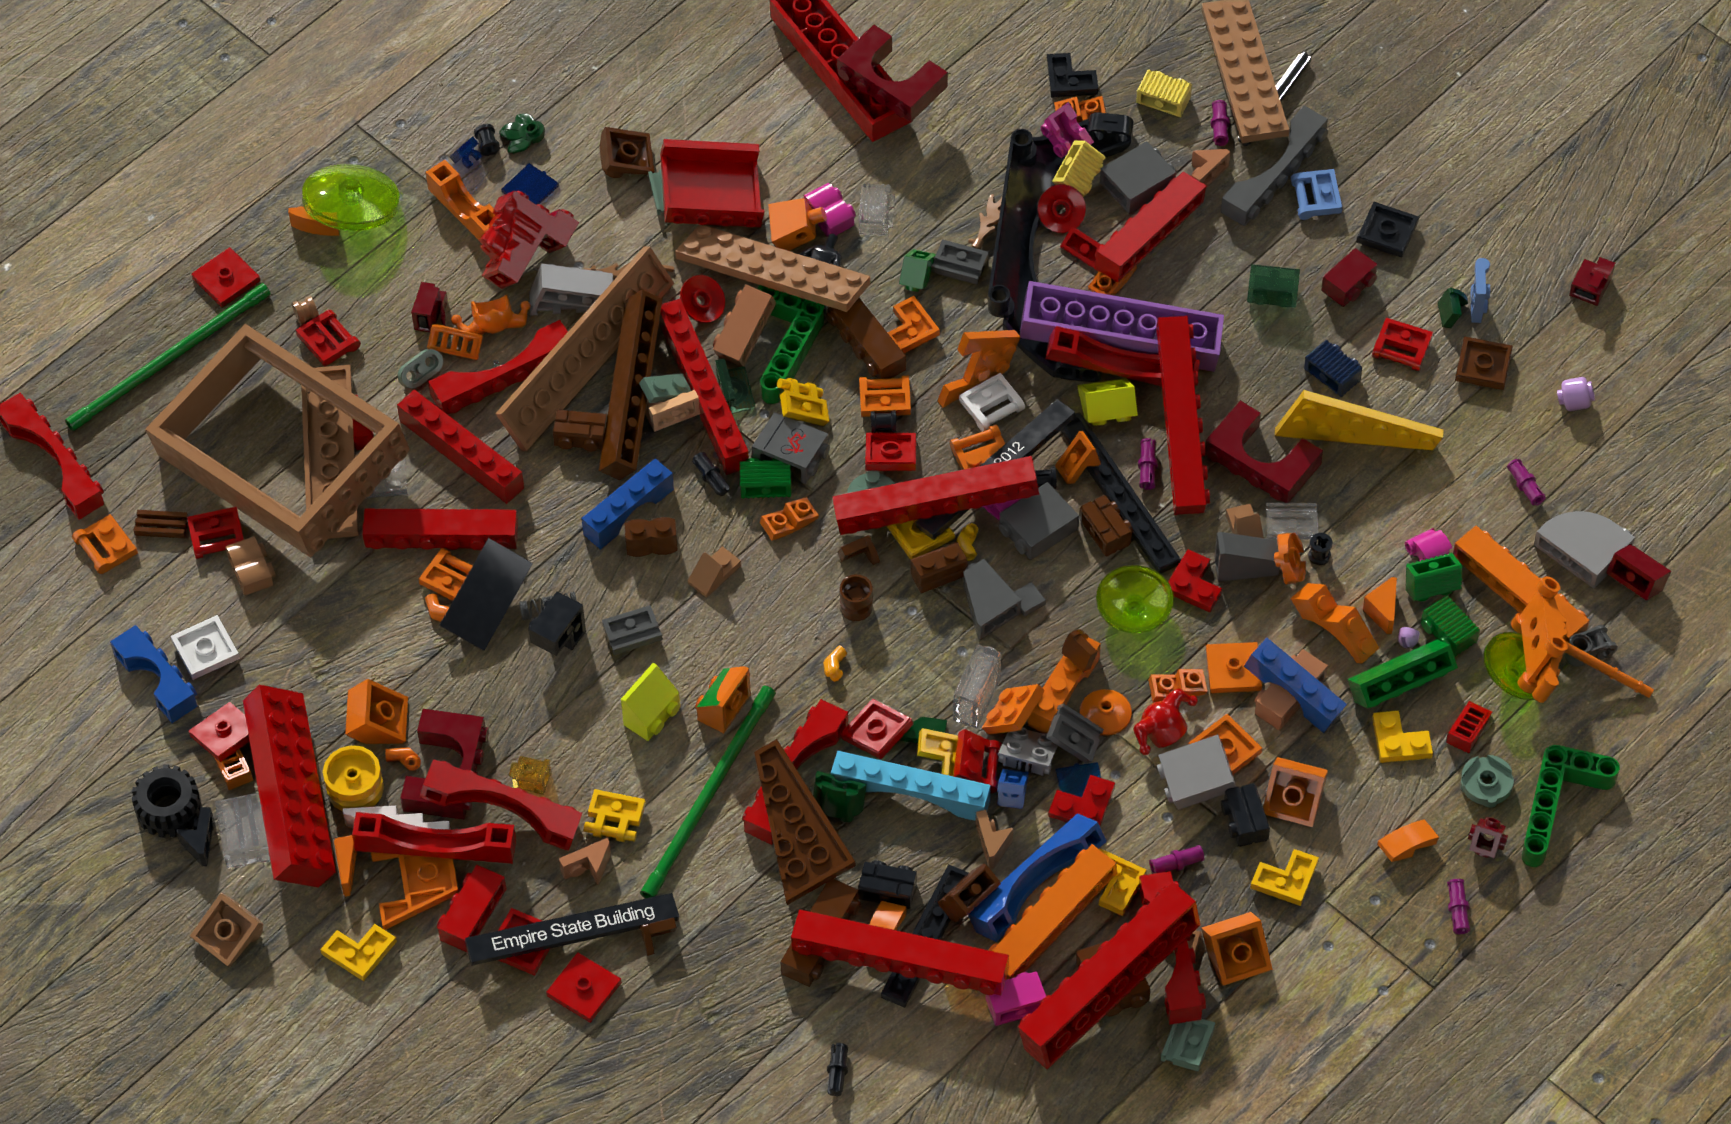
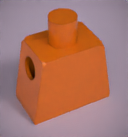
M803 198L768 204L772 243L775 247L787 251L814 240L816 237L815 224L827 220L823 207L812 209L806 199Z

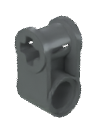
M1598 625L1585 632L1575 634L1569 640L1570 644L1597 659L1608 658L1618 649L1617 644L1609 638L1607 634L1608 629L1605 625ZM1567 653L1565 654L1566 661L1570 665L1576 667L1585 665L1580 660Z

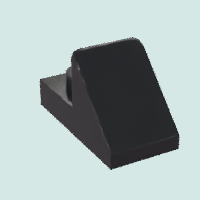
M200 807L199 817L194 819V830H176L180 844L201 866L208 865L214 825L211 807Z

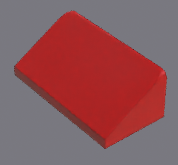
M1072 226L1060 247L1094 268L1095 252L1101 244Z

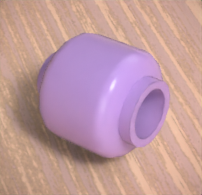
M1584 377L1564 380L1561 384V390H1557L1559 404H1564L1568 411L1589 408L1591 401H1595L1592 382H1587V379Z

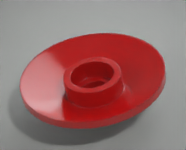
M1065 184L1054 185L1041 195L1037 208L1038 216L1042 224L1049 230L1057 233H1067L1072 226L1077 228L1082 223L1086 213L1085 200L1081 193L1072 186ZM1058 205L1064 206L1065 212L1063 214L1057 212L1056 208Z
M695 275L683 284L680 299L690 318L700 323H709L721 316L725 308V295L721 286L714 279L706 275ZM697 298L701 300V304L698 303Z

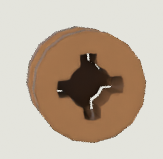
M311 296L306 297L303 302L295 301L292 303L300 326L306 324L307 320L314 319L319 315Z

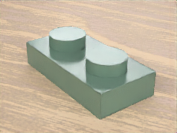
M683 374L643 377L639 383L649 403L664 402L677 397L681 393L692 391Z

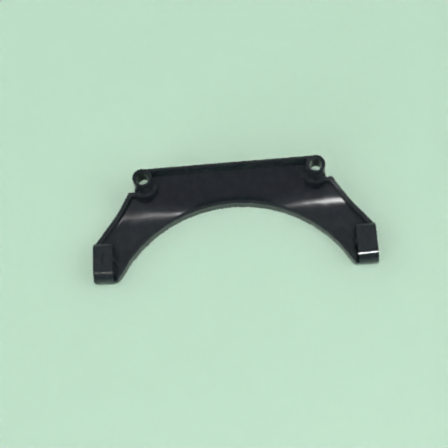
M1093 113L1088 119L1078 123L1087 130L1094 141L1091 146L1102 153L1105 158L1124 151L1131 144L1134 121L1129 116ZM1017 129L1011 135L988 291L989 313L995 317L1004 318L1003 330H1015L1019 335L1029 281L1038 282L1033 262V245L1041 221L1037 210L1038 202L1041 195L1048 188L1056 185L1052 181L1066 157L1060 158L1055 154L1054 146L1047 137H1032L1031 132L1026 129ZM1024 338L1019 339L1017 346L1052 377L1084 382H1096L1101 379L1102 372L1045 359L1048 347L1047 342Z

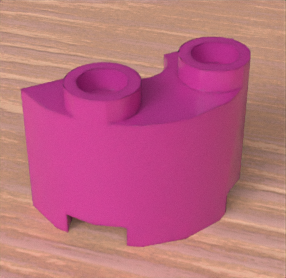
M1069 102L1048 116L1040 127L1042 134L1049 139L1054 146L1055 154L1060 158L1067 155L1074 141H1086L1090 145L1094 143L1087 130L1078 124L1077 114Z
M1434 528L1414 536L1404 543L1409 555L1417 556L1420 559L1418 560L1419 562L1435 558V556L1439 557L1440 555L1449 554V550L1453 548L1447 536L1441 530L1435 532Z

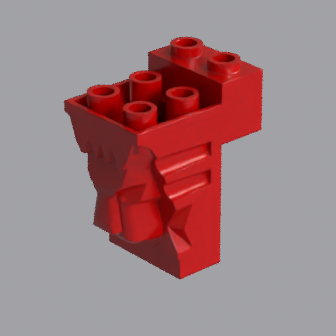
M514 190L499 197L492 212L495 216L490 221L487 231L479 239L481 250L491 258L485 266L486 269L482 276L501 289L518 283L538 246L548 253L566 247L579 224L574 219L572 213L564 209H558L549 213L546 207L534 204L529 200V196L521 191Z

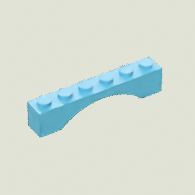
M837 751L831 770V775H834V778L838 781L853 780L866 784V792H892L909 795L936 804L958 817L976 821V812L981 810L987 811L990 803L991 785L842 751Z

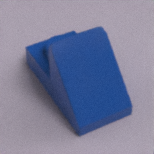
M1002 770L997 792H999L997 804L999 806L1023 808L1029 772Z

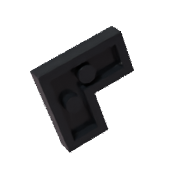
M1070 53L1047 54L1051 97L1098 95L1096 70L1072 71Z

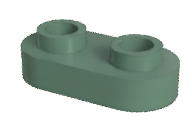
M433 349L421 351L400 367L398 371L399 383L405 388L419 387L441 370L443 366L442 355ZM427 357L430 359L429 366L425 363ZM408 372H411L412 374L410 380H408L406 377Z

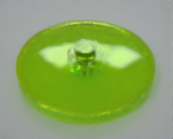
M337 164L321 168L305 180L302 188V204L307 213L316 221L340 230L362 231L377 228L389 222L396 215L399 208L400 196L396 184L382 172L362 165Z

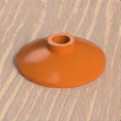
M1101 689L1094 691L1084 698L1080 706V714L1104 729L1100 735L1117 734L1124 730L1131 720L1132 710L1129 701L1122 694L1114 690ZM1107 706L1110 707V709L1105 710L1102 707Z

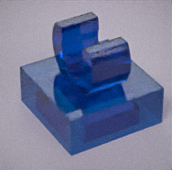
M472 136L449 157L455 164L462 159L463 165L469 169L473 165L469 160V156H473L476 161L482 157L478 150L473 149L479 144L478 141Z

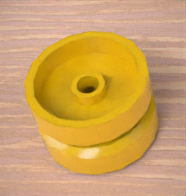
M346 746L331 753L324 763L323 777L328 799L335 808L343 811V808L374 807L381 799L384 784L379 760L372 751L362 746Z

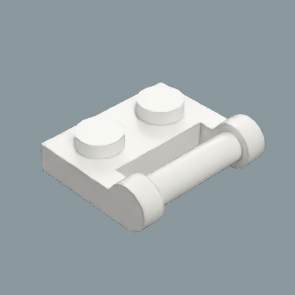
M1001 373L959 395L960 403L976 421L978 428L982 432L988 430L993 423L1013 412H1020L1025 409L1022 398ZM1007 399L1011 402L986 417L983 412Z

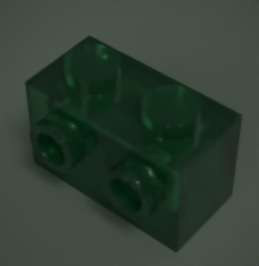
M1251 264L1247 302L1258 305L1267 304L1296 308L1300 269Z

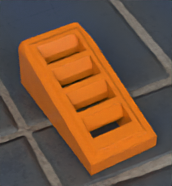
M434 324L431 327L427 349L478 360L483 336ZM440 332L443 333L441 345L437 344ZM451 334L453 335L451 347H447L449 335ZM460 336L463 337L461 350L457 349ZM469 338L473 339L471 353L466 352Z
M240 749L232 753L236 756L221 762L214 757L228 790L253 781L251 771ZM239 761V763H236V764L231 765V766H229V767H225V766L228 765V764H231V763H233V762ZM238 768H242V770H239V771L234 772V773H232V774H229V773H228V772H231V771L236 770V769H238Z
M352 835L335 838L334 840L341 885L345 897L351 895L357 855Z

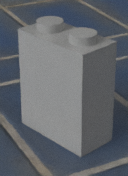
M1219 735L1159 754L1161 764H1158L1157 768L1161 779H1166L1168 787L1164 788L1168 802H1174L1177 810L1224 795L1227 789L1237 787Z

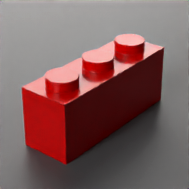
M479 865L475 866L472 873L468 872L463 881V888L459 894L455 893L452 897L450 909L446 915L443 914L437 923L440 941L468 953L465 938L481 933L507 890L505 877Z

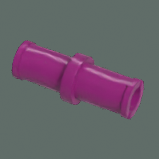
M1216 100L1212 103L1213 118L1211 119V128L1214 135L1213 142L1217 146H1224L1229 142L1228 127L1230 120L1227 117V103L1223 100Z
M1145 438L1140 441L1141 458L1138 460V468L1140 469L1139 487L1150 490L1155 488V469L1158 467L1156 459L1157 442L1154 439Z
M1514 459L1509 462L1507 469L1517 481L1516 486L1518 489L1526 494L1533 506L1543 503L1546 496L1536 484L1535 476L1527 471L1521 459Z
M1200 845L1182 851L1173 850L1169 855L1149 860L1150 870L1152 874L1171 870L1180 871L1183 870L1184 866L1204 861V852Z
M1451 879L1450 882H1447L1450 897L1448 911L1452 913L1454 934L1470 932L1467 912L1470 906L1469 902L1466 901L1463 879Z

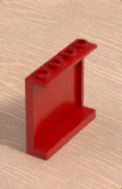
M663 139L660 158L665 223L761 227L764 209H761L757 165L760 152L759 144Z

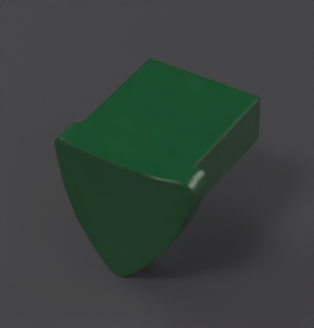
M1448 288L1437 303L1442 327L1452 328L1462 315L1461 306L1468 304L1466 294L1458 289Z

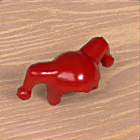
M1178 688L1171 691L1162 701L1154 702L1144 710L1141 721L1133 728L1140 745L1139 752L1142 755H1148L1151 751L1150 746L1147 744V737L1150 738L1156 747L1164 748L1174 744L1184 736L1188 726L1179 711V707L1182 701L1187 702L1191 707L1195 706L1198 702L1196 696H1190L1184 690Z

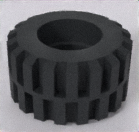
M163 765L161 769H158V766L152 768V772H144L142 774L143 779L138 778L135 782L137 787L132 789V803L138 822H140L144 830L148 829V832L152 835H155L157 832L158 836L165 838L166 834H169L170 837H175L177 829L186 830L187 827L192 828L194 826V819L199 817L200 807H202L201 798L193 776L190 777L188 771L184 769L181 772L180 767L175 765L173 769L169 765ZM173 795L179 797L177 802L167 807L154 805L157 800L164 796Z

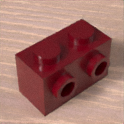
M1354 248L1323 276L1321 291L1344 307L1350 301H1355L1365 287H1370L1377 279L1378 264Z
M1629 544L1614 553L1606 573L1647 601L1663 591L1671 571L1632 544Z

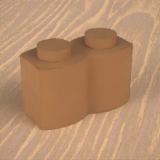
M255 536L226 546L229 562L244 596L273 586L272 578L276 577L271 562L266 563L264 557H267L265 547L262 542H257Z

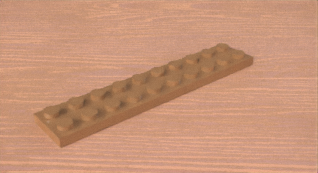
M644 246L495 413L521 450L527 451L555 420L557 410H563L618 348L625 301L642 289L662 298L673 286V280L651 247Z

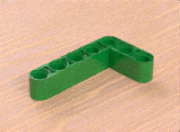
M759 285L758 290L772 295L776 301L771 316L792 323L760 380L763 401L767 404H776L781 401L780 394L784 392V389L777 387V381L780 378L794 379L824 325V305Z
M1551 745L1546 748L1522 850V860L1527 866L1539 867L1545 861L1562 781L1602 790L1611 789L1617 782L1620 765L1616 759L1560 745ZM1550 760H1556L1559 763H1553ZM1576 766H1582V767H1584L1585 769H1580V768H1577ZM1545 782H1551L1554 785H1548ZM1540 804H1546L1549 807H1543ZM1540 826L1544 828V830H1539L1535 827ZM1530 849H1536L1539 852H1533Z

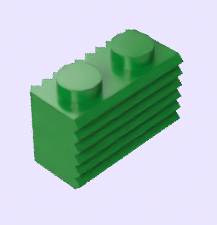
M756 458L740 461L741 498L791 497V466L774 458L767 461H760Z
M1453 553L1444 554V556L1440 555L1439 557L1435 556V558L1421 560L1420 562L1416 561V563H1407L1405 590L1413 601H1426L1429 597L1449 595L1452 591L1462 589V564Z
M1448 595L1423 610L1421 618L1423 629L1428 634L1432 633L1438 640L1450 644L1454 657L1461 654L1462 651H1465L1474 643H1477L1480 633L1479 627L1469 619V616L1463 613L1462 609Z

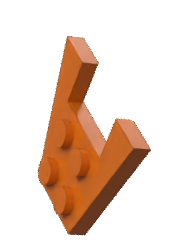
M1015 330L964 332L957 349L962 356L971 353L972 356L963 378L943 385L937 400L942 408L958 400L959 395L999 373H1005L1010 367L1020 335Z
M371 852L373 862L399 858L405 899L379 903L384 930L452 898L455 893L459 894L453 859Z

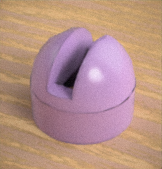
M1409 627L1400 628L1398 634L1400 645L1404 648H1413L1419 640L1420 632Z

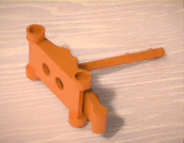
M1546 576L1542 578L1537 585L1538 591L1522 613H1517L1511 621V627L1517 633L1522 634L1526 672L1518 679L1517 683L1520 689L1532 694L1536 701L1544 703L1559 684L1557 678L1560 674V669H1558L1563 654L1567 653L1609 676L1610 679H1615L1633 689L1634 692H1639L1649 698L1654 691L1653 688L1564 640V637L1568 634V630L1565 629L1567 622L1566 618L1558 610L1555 596L1560 590V585L1551 577Z

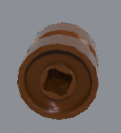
M857 574L843 579L839 589L840 611L842 615L851 621L865 620L873 610V586L871 581L867 577Z

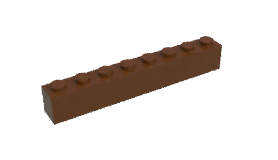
M643 289L625 301L599 466L600 472L617 480L623 479L637 469L647 397L639 383L643 377H651L662 306L661 298Z

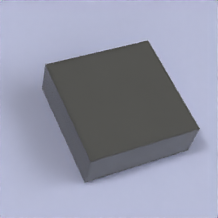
M1032 582L1014 591L1021 599V613L1024 617L1046 605L1045 598Z

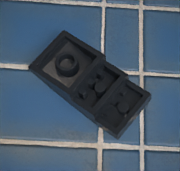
M488 538L439 626L480 650L485 651L533 563Z

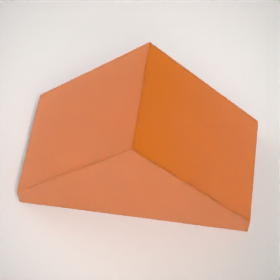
M1391 577L1364 597L1363 611L1386 634H1392L1396 577Z

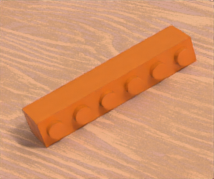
M1477 525L1455 542L1453 554L1458 561L1514 609L1522 613L1538 591L1537 585L1542 578L1536 576L1525 563L1518 561L1506 547L1500 546L1487 531L1481 530ZM1557 593L1555 600L1558 610L1566 618L1567 622L1565 629L1568 630V634L1564 637V640L1569 643L1573 635L1587 631L1590 620L1583 611L1573 607L1565 596Z
M1093 844L1087 850H1081L1075 858V863L1069 869H1063L1057 877V882L1052 887L1048 886L1039 897L1040 900L1034 906L1030 905L1024 911L1022 919L1016 925L1012 924L1006 930L1004 938L998 944L994 943L989 948V951L1009 955V970L1006 980L1026 972L1117 874L1116 862Z

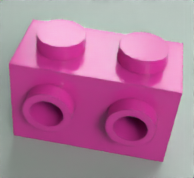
M1037 971L1020 973L1015 978L1006 980L1001 996L996 994L985 995L995 1026L1022 1019L1029 1013L1032 1014L1039 1007L1042 999L1046 997Z

